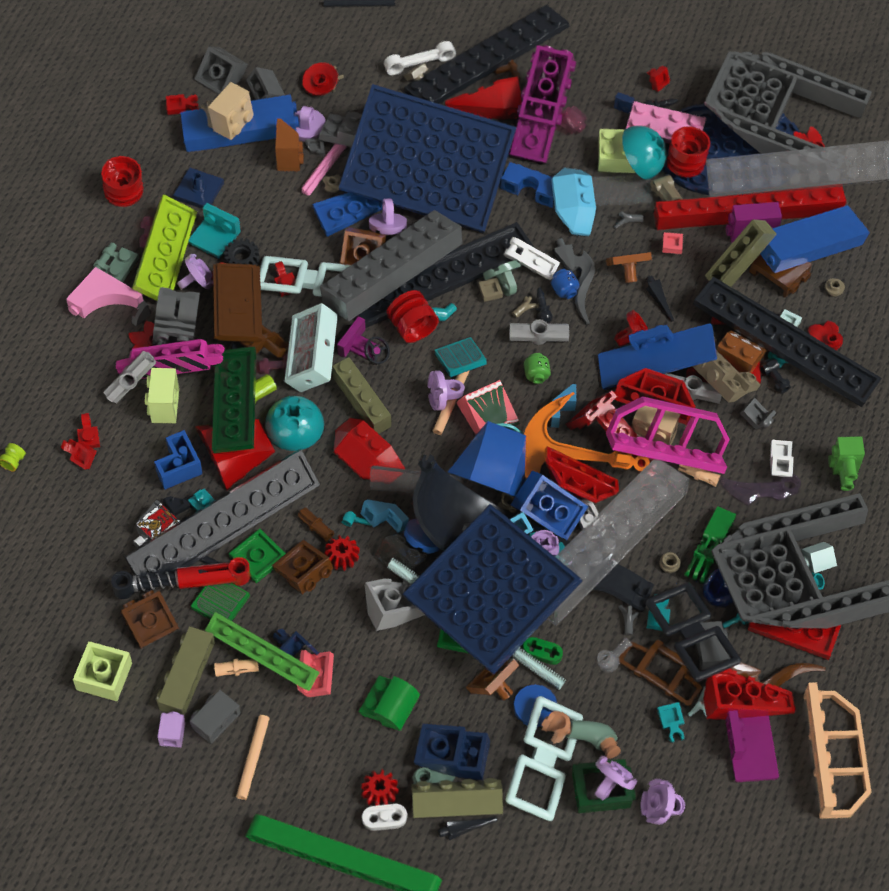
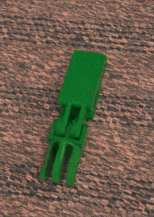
M717 506L704 531L701 540L702 545L699 544L694 552L693 558L684 574L685 577H689L694 565H696L692 580L696 581L701 570L705 569L700 579V583H704L715 562L712 549L724 542L736 518L735 513Z

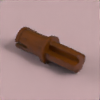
M307 508L299 511L298 517L310 527V531H315L325 542L333 537L334 531L322 522V518H317Z

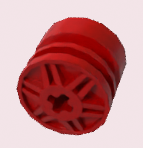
M692 126L677 129L672 135L666 158L668 168L676 175L682 177L699 175L704 170L710 148L708 135L701 129Z
M118 156L111 158L104 164L101 175L105 198L111 204L119 207L131 206L138 202L143 195L144 188L141 167L137 161L130 157Z
M417 290L408 291L400 295L387 309V316L393 325L397 327L402 338L408 343H413L427 337L435 330L439 323V317L428 306V302L422 293Z

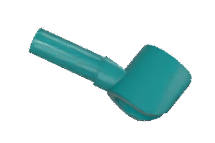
M351 511L346 512L342 520V524L349 527L352 526L353 522L371 526L366 519L356 517V514Z
M738 613L733 619L722 623V626L726 628L738 621H741L744 625L749 622L742 621Z

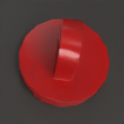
M631 310L626 314L630 326L620 331L614 338L619 346H624L630 342L629 335L640 330H648L644 320L635 310Z

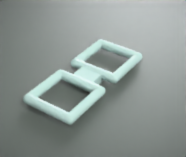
M264 256L260 266L261 290L299 294L302 288L313 289V295L322 297L320 286L323 284L326 270L342 272L351 265L321 262L317 271L308 270V262L306 260ZM282 261L284 266L299 267L295 285L265 283L264 280L269 264Z
M538 696L524 736V742L535 747L532 758L525 755L518 757L505 800L510 805L547 821H552L566 778L565 773L554 769V764L557 757L565 761L571 759L577 739L568 738L565 750H562L535 738L536 727L543 707L552 711L563 712L572 720H583V716L558 703ZM525 766L556 779L547 810L515 797Z

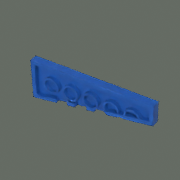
M345 193L313 204V210L327 237L381 211L382 203L355 194Z

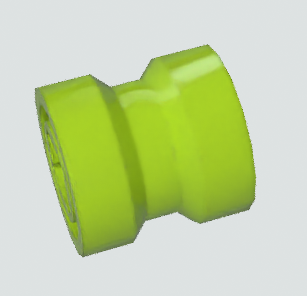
M9 443L5 448V453L0 456V465L14 472L19 466L18 462L24 458L26 452L20 446Z

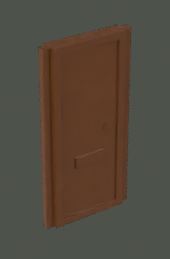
M229 263L213 264L214 339L224 341H262L260 266Z

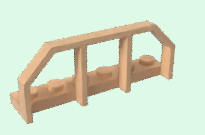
M808 683L803 697L806 699L810 727L809 740L812 742L815 764L814 777L817 779L821 809L819 818H850L871 794L859 709L836 691L818 690L817 683ZM822 699H833L852 714L856 731H824L825 713L820 708ZM857 738L861 767L829 768L831 756L830 752L826 751L828 739ZM862 775L865 793L850 810H833L836 807V794L832 793L831 789L834 783L833 776Z

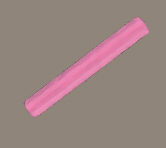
M334 144L302 186L301 192L309 196L347 146Z

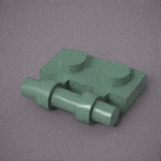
M111 242L108 247L104 248L102 256L95 261L93 266L123 283L138 261L139 254L125 248H121L117 253L115 252L117 245ZM109 258L113 260L110 265H106Z

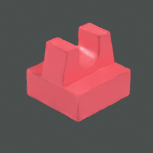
M664 232L662 252L682 254L683 234Z

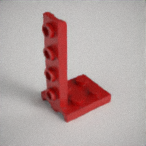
M610 391L592 399L566 423L567 427L570 430L577 427L581 429L586 424L589 426L597 420L607 432L616 411L611 402L617 395ZM621 417L615 433H625L628 436L637 438L638 435ZM648 458L650 461L649 468L640 472L646 479L661 466L657 459ZM644 460L638 461L639 467L645 466Z

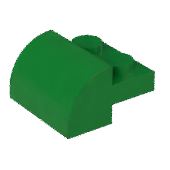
M378 676L359 712L364 717L380 721L383 726L401 731L420 694L411 684L398 677L393 676L392 679Z

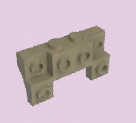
M715 337L717 359L692 366L727 402H735L745 394L757 391L761 385L752 373H739L718 353L717 346L719 343Z

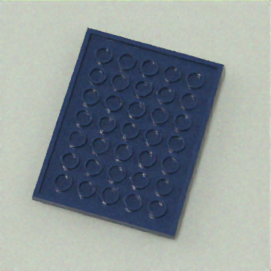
M372 84L339 190L383 203V199L391 198L393 206L425 216L436 210L461 227L485 233L516 127Z

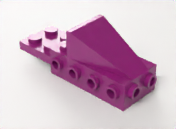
M537 45L536 51H533L531 56L532 67L528 69L526 80H528L527 86L522 91V105H519L517 110L519 121L510 156L546 164L557 125H561L563 108H565L567 103L565 93L566 90H570L572 83L570 74L575 71L577 61H574L573 53L568 50H556L550 46Z

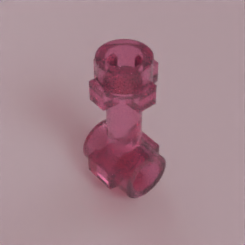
M146 216L141 221V228H144V234L141 236L139 243L143 250L145 249L154 220L151 216Z
M288 354L283 355V360L269 362L268 358H263V360L259 361L260 372L268 374L270 369L284 368L286 373Z

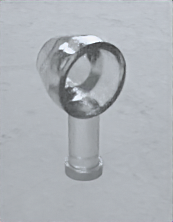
M625 637L613 651H600L597 655L599 668L606 673L615 671L619 666V656L633 644Z

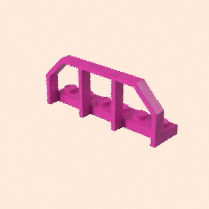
M640 397L616 409L606 432L611 448L615 451L722 474L727 469L722 455L730 439L717 413ZM643 406L658 408L645 438L631 437L625 433H615L621 417ZM666 410L691 416L679 444L675 446L665 444L662 441H652ZM699 418L716 421L723 435L715 453L709 454L699 449H686Z

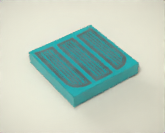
M471 337L435 350L436 357L450 377L487 364L485 356Z

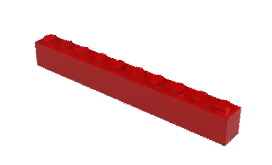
M843 186L661 201L655 204L654 219L657 230L729 224L728 216L732 212L733 205L779 202L782 219L805 218L844 207L846 198Z

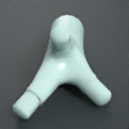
M705 687L702 690L698 702L696 703L694 708L688 713L689 717H691L700 709L703 710L706 716L703 701Z

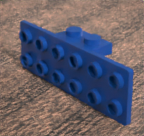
M710 323L672 333L667 325H658L652 329L640 330L629 335L631 343L629 346L598 354L601 383L604 390L617 387L619 380L644 368L665 374L717 359L713 328Z

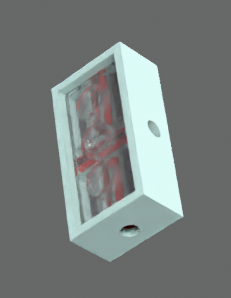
M323 303L292 316L285 382L299 392L329 382L331 379L338 314Z

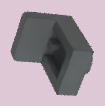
M753 398L740 411V414L757 430L761 427H768L773 422L772 417L776 412L775 410L768 412L756 398Z

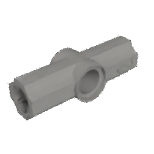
M535 320L533 323H510L509 339L510 341H532V343L537 345L544 344L546 341L569 342V324H547L544 320Z
M142 351L104 390L106 398L111 402L118 403L156 364L154 357L149 352ZM126 375H130L134 379H129L126 377Z
M665 373V375L683 380L692 400L701 399L717 404L720 403L722 396L709 383L703 382L699 377L689 376L686 378Z

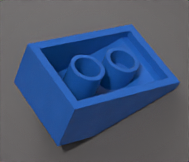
M533 470L510 504L518 511L524 512L533 521L568 540L588 508L585 503Z

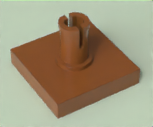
M651 252L611 257L606 258L607 266L622 264L624 266L626 283L637 282L635 264L640 261L652 260Z
M508 659L494 675L484 668L466 688L471 694L491 695L496 691L502 700H506L510 697L509 695L513 694V690L510 689L505 680L519 664L515 659Z

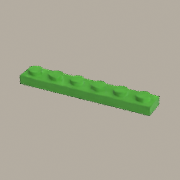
M217 612L214 613L205 629L206 632L213 633L218 639L307 691H310L320 673Z

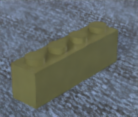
M753 219L705 274L706 278L710 281L714 276L731 287L777 234L765 220Z
M350 357L333 365V379L362 420L378 434L390 428L391 414Z
M189 627L187 633H183L180 640V650L175 652L172 659L171 671L168 670L165 675L164 688L159 690L156 697L159 710L167 713L177 712L185 716L215 644L213 633Z
M487 778L484 781L465 779L461 782L442 780L439 783L420 781L417 784H412L413 818L503 814L501 780Z

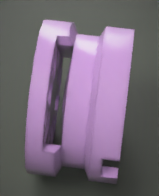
M541 530L531 536L556 558L558 557L559 540L553 532Z

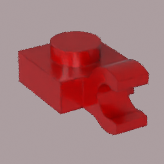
M282 261L275 263V271L278 277L274 278L275 284L294 286L296 279L293 273H286ZM279 292L280 295H281V297H283V296H285V295H288V294H291V293Z
M89 413L81 414L83 429H77L78 441H82L91 448L100 447L98 427L91 426Z
M69 439L68 442L63 440L61 445L64 451L72 454L69 460L85 470L90 468L96 455V450L82 441L76 442L72 439Z

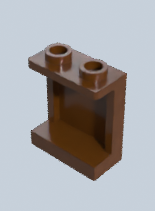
M759 254L752 262L749 272L754 276L760 272L784 290L783 296L786 298L790 293L794 294L798 290L799 284L802 281L805 283L809 279L812 264L806 262L802 265L774 273Z

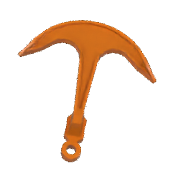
M574 392L545 405L533 416L524 432V435H526V479L532 470L540 473L541 466L545 462V448L547 446L575 460L608 462L614 468L628 470L633 466L637 471L642 472L647 470L650 465L647 457L637 456L634 459L632 454L614 451L611 454H606L554 441L548 435L547 423L553 415L562 409L570 397L575 394ZM639 460H644V467L638 466Z

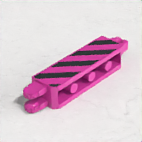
M198 339L134 348L130 351L129 358L116 362V369L120 375L127 365H130L142 351L149 352L156 361L152 368H175L177 374L209 370L211 365L221 364L223 361L222 353H224V347L220 344L208 345L206 341ZM151 369L141 379L151 376Z

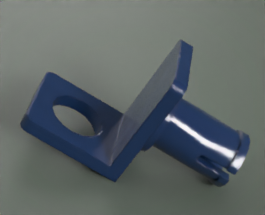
M278 629L277 632L281 634V637L276 633L273 635V639L281 645L279 649L292 656L304 645L316 655L319 654L297 631L290 637L284 629Z

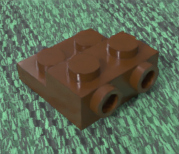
M302 540L272 565L274 570L287 579L289 585L302 595L306 591H312L316 587V583L322 578H328L334 569L329 557L305 540Z
M151 590L142 595V600L136 603L132 600L124 604V609L120 612L140 649L179 629L160 591L154 593Z

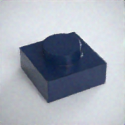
M618 92L615 96L614 109L631 114L635 98Z

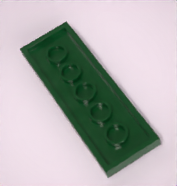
M255 347L224 350V353H222L223 361L221 364L215 365L213 453L254 449Z

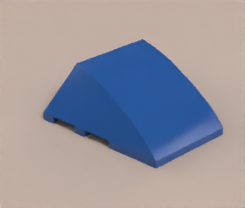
M487 421L447 472L516 497L525 482L526 435Z

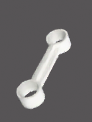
M444 41L439 43L435 49L402 58L399 55H391L385 59L384 66L389 75L401 73L405 67L435 59H439L442 62L451 60L455 57L456 52L451 42Z

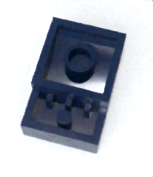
M422 724L414 763L446 775L483 780L490 746L488 733L467 732L465 727Z

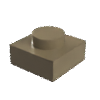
M424 63L416 66L403 76L407 81L419 80L424 77L423 73L428 68Z
M498 278L479 282V289L484 302L503 298Z

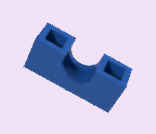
M509 163L501 178L502 190L518 195L521 189L532 187L536 190L535 202L551 208L554 206L552 177L523 167L520 164Z

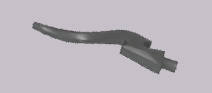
M560 238L556 241L558 247L554 248L555 256L567 270L572 272L580 270L582 272L579 279L580 287L575 295V304L578 313L587 325L589 320L585 310V298L595 274V265L592 258L585 251H583L582 256H575L572 244L565 245L564 240Z

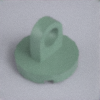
M518 259L484 272L483 276L485 280L498 278L504 295L510 296L517 292V285L511 271L521 267Z

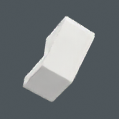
M771 441V476L792 477L793 457H791V441Z

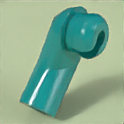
M450 303L444 309L431 307L439 317V321L447 320L457 310L453 303Z

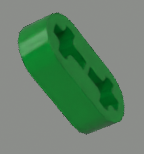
M530 637L523 645L524 653L527 652L526 655L529 653L528 656L531 654V657L533 656V659L535 658L537 661L555 665L562 660L563 650L555 643ZM532 644L536 645L534 651H530ZM552 650L556 651L554 658L550 657Z

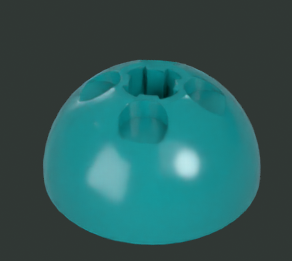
M640 125L626 128L622 136L626 158L637 175L649 180L656 176L665 164L667 156L665 142L652 128Z
M288 396L278 400L269 409L265 418V432L269 440L284 450L296 451L298 449H306L319 440L324 430V418L320 409L311 400L301 396Z

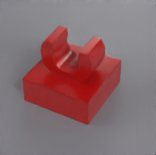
M660 66L657 70L652 68L647 72L651 78L649 81L652 83V88L657 92L670 83L668 69L665 66Z

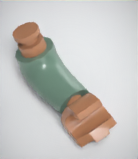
M560 711L551 712L542 723L543 731L554 732L551 739L553 744L563 741L566 736V738L590 742L597 750H602L608 759L616 757L621 752L620 747L616 743L617 735L611 727L604 723L570 720L568 715Z

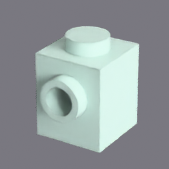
M826 542L802 549L803 557L813 573L837 566L833 546Z

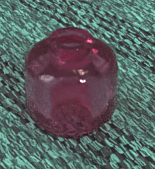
M568 106L563 111L561 126L571 134L577 131L581 133L587 126L585 124L587 116L576 106L571 108Z

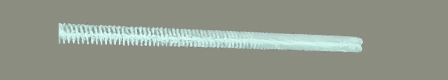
M392 558L387 568L391 569L399 577L404 578L403 580L413 584L419 575H414L415 572L412 574L413 571H408L409 568H404L402 563H397L398 560L396 561V559L393 560L394 558ZM520 647L512 655L513 658L515 657L517 661L522 662L521 664L524 663L528 669L530 668L534 673L539 674L541 678L546 679L545 681L548 680L556 689H561L566 679L564 680L563 678L561 680L562 677L559 678L560 675L557 676V673H552L553 670L550 672L551 669L548 670L549 667L547 669L546 666L543 667L544 664L541 665L542 662L539 664L540 661H535L531 654L528 656L529 653L526 655L527 652L524 653L525 650H519Z

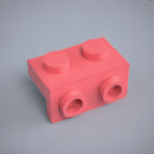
M301 650L299 660L320 672L310 691L297 685L298 690L306 697L331 694L333 653L327 651L316 655L310 654L306 650Z

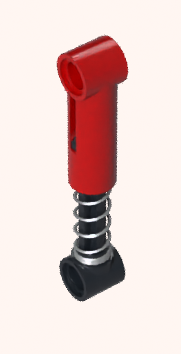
M237 557L226 563L177 568L175 573L169 574L166 572L160 575L156 573L152 576L146 574V576L139 577L138 575H130L126 571H119L112 576L111 584L114 595L119 599H128L133 593L140 591V589L143 591L148 588L154 590L156 587L164 589L165 586L174 587L177 585L179 589L227 583L242 586L250 580V566L246 559ZM238 570H243L241 573H236Z

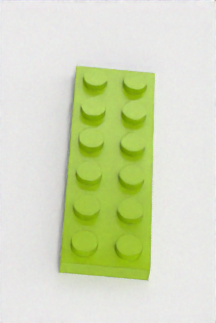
M166 195L160 198L132 287L133 290L158 301L160 287L174 290L196 218V210Z

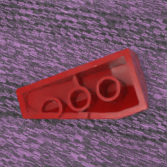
M518 77L495 81L494 85L484 89L482 86L477 88L478 91L470 95L464 93L445 101V106L488 119L500 120L516 119L519 117L517 116L518 106L522 105Z
M727 669L707 678L703 697L707 719H726L728 712L735 710L738 711L739 718L794 714L796 712L793 694L786 689L770 683L765 685L755 681V678L751 676H741L732 669Z

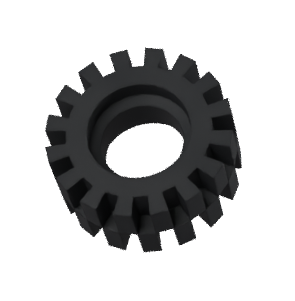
M240 238V241L237 242L235 239L233 240L234 244L229 242L228 247H225V263L258 266L257 264L260 262L259 250L253 241L250 243L249 239L243 241V238ZM239 253H247L249 255L245 260L235 259V255Z

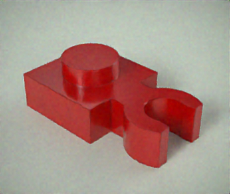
M184 94L166 96L168 115L181 114L186 109H199L198 103H193L198 102L197 95H191L188 98H185Z

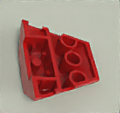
M255 419L254 449L213 453L212 450L213 424L195 426L202 442L205 443L227 491L239 479H243L254 467L259 466L275 453L259 419Z

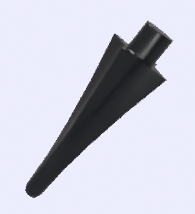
M652 275L646 278L648 283L646 290L659 304L668 319L673 322L674 318L667 304L660 279L655 281Z
M498 818L446 821V826L439 828L438 834L439 837L448 836L450 841L474 829L497 822Z

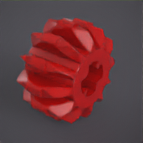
M339 535L338 540L331 538L330 544L325 546L326 551L324 554L329 557L335 570L342 566V569L345 571L347 565L353 568L354 562L359 560L358 554L360 549L355 540L350 541L349 536L342 539Z
M382 769L380 774L377 775L373 770L371 772L372 777H364L366 783L361 784V789L363 790L362 797L368 798V805L374 802L375 806H380V803L388 805V801H395L394 795L399 793V789L396 787L398 781L392 779L393 775L391 773L385 776Z

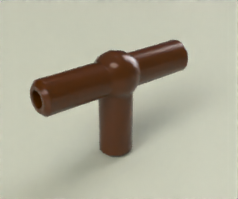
M514 60L509 61L508 64L499 67L495 71V74L510 71L513 77H518V80L521 79Z

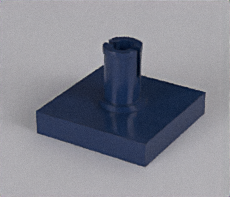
M189 168L173 197L175 200L203 209L206 203L212 205L224 184V179Z

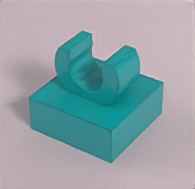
M200 489L193 497L188 499L191 507L196 512L215 501L205 489Z

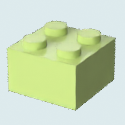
M599 129L598 172L635 173L623 149L622 136L624 130Z
M151 368V376H147L149 393H145L147 415L151 416L152 423H176L179 399L176 369Z
M88 641L73 678L76 690L118 701L132 665L130 653Z

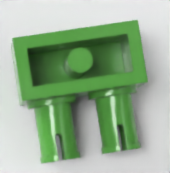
M838 437L836 444L832 446V455H829L828 464L829 467H832L833 474L840 475L841 490L843 491L852 490L854 488L853 480H856L858 477V471L865 455L862 437Z

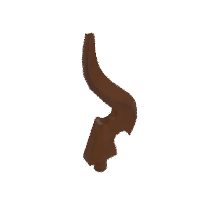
M742 662L730 668L737 671V674L741 676H751L755 678V681L760 682L758 679L761 673L760 669ZM796 663L786 666L760 683L765 685L770 683L780 687L784 682L798 674L809 671H826V667L810 663Z

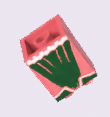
M500 380L469 393L456 402L475 435H477L487 421L494 424H510L515 427L520 425Z

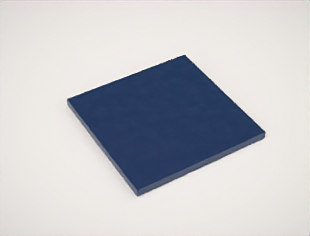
M490 504L403 593V596L494 675L579 586L582 579Z

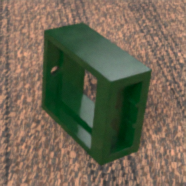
M626 759L606 761L608 763L612 761L617 762L632 774L631 767L626 765ZM596 762L573 764L572 778L578 814L631 808L632 801L635 800L634 788L630 790L623 787L624 796L610 797L603 801L601 799L588 800L584 774L601 771L596 766Z

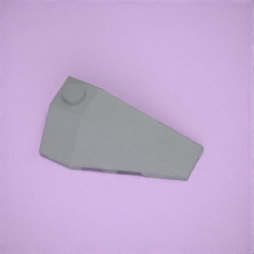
M380 579L365 583L368 616L376 631L396 627L424 615L403 596V593L412 585L408 581L403 580V583L392 582L391 579Z

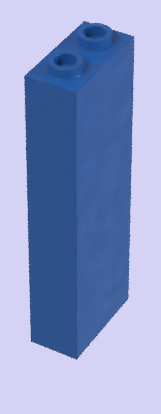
M291 94L251 101L254 115L251 121L247 122L241 132L232 140L213 131V128L208 127L207 114L204 109L181 112L187 152L275 139L277 118H281L297 132L296 127H300L298 116H294V113H297L296 101L292 102Z
M847 205L772 228L777 235L760 255L773 272L777 273L806 262L861 246L870 232Z

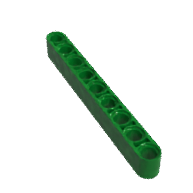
M259 814L254 815L246 837L253 842L317 864L319 863L320 865L381 886L383 884L384 887L395 891H438L442 882L440 877L432 873Z

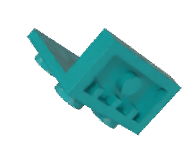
M206 203L203 207L204 220L189 238L188 243L217 258H221L225 252V247H228V243H233V240L241 232L239 218Z

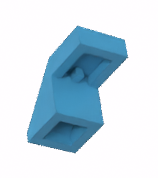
M572 384L552 400L554 401L572 392L575 393L562 409L551 417V427L559 428L560 411H575L576 384Z
M365 500L363 503L361 515L373 528L387 521L398 534L404 532L409 518L396 504Z

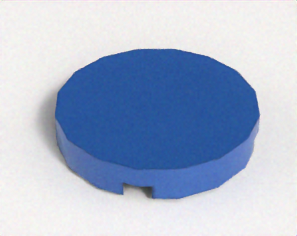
M412 519L407 523L404 536L412 547L416 549L420 547L425 553H435L440 550L422 530L417 519Z
M526 686L515 696V715L526 726H528L538 696L557 703L551 690L544 686ZM545 707L542 708L537 727H542L544 719L553 712L552 710Z

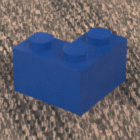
M185 430L166 437L170 455L154 461L157 475L164 489L202 475L201 462Z

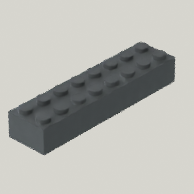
M436 210L432 211L322 284L320 290L323 304L347 321L352 320L462 245L461 226Z

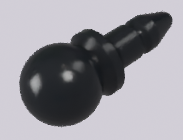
M658 99L654 101L646 100L643 104L664 108L672 106L678 100L667 99L659 102Z
M539 287L537 289V298L540 307L536 308L538 311L537 319L544 320L548 324L552 321L553 315L549 310L550 306L546 305L545 295Z

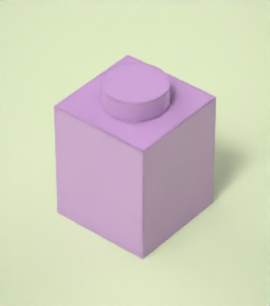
M177 712L161 714L158 733L160 746L182 747L185 729L184 715Z

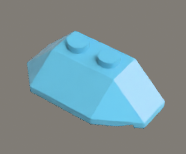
M563 168L551 179L555 212L569 228L571 234L590 236L596 212L592 176L582 170Z

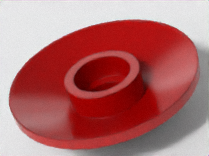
M324 62L312 65L303 76L305 90L315 96L331 92L338 82V73L335 67Z

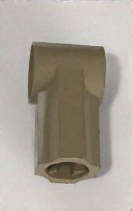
M670 175L651 181V190L655 191L656 194L654 195L656 197L660 196L663 201L683 200L675 189L674 181Z

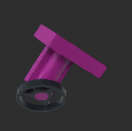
M358 316L337 344L338 355L345 358L349 351L373 364L384 363L390 355L388 343L381 337L376 336L367 339L361 336L365 331V319ZM371 340H380L385 346L380 347V345L372 342ZM386 349L384 360L377 362V357L382 354V350Z

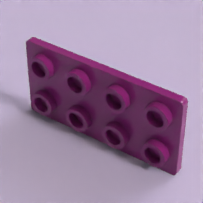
M737 710L729 711L725 722L735 782L777 780L779 772L769 716L739 718Z

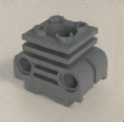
M160 287L152 346L194 340L200 293L190 291L176 292L170 288Z

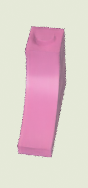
M95 267L66 300L68 310L73 315L85 318L92 311L112 304H123L137 308L143 301L141 293Z

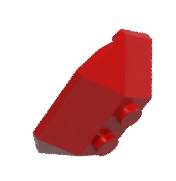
M644 368L619 380L615 390L617 397L614 400L625 404L640 397H647L691 408L696 407L683 380L648 368ZM680 414L679 422L687 425L691 416Z
M349 418L335 430L334 453L361 478L392 482L405 471V467L392 446L364 420Z
M548 446L545 448V461L552 482L573 493L576 497L597 503L619 492L618 479Z

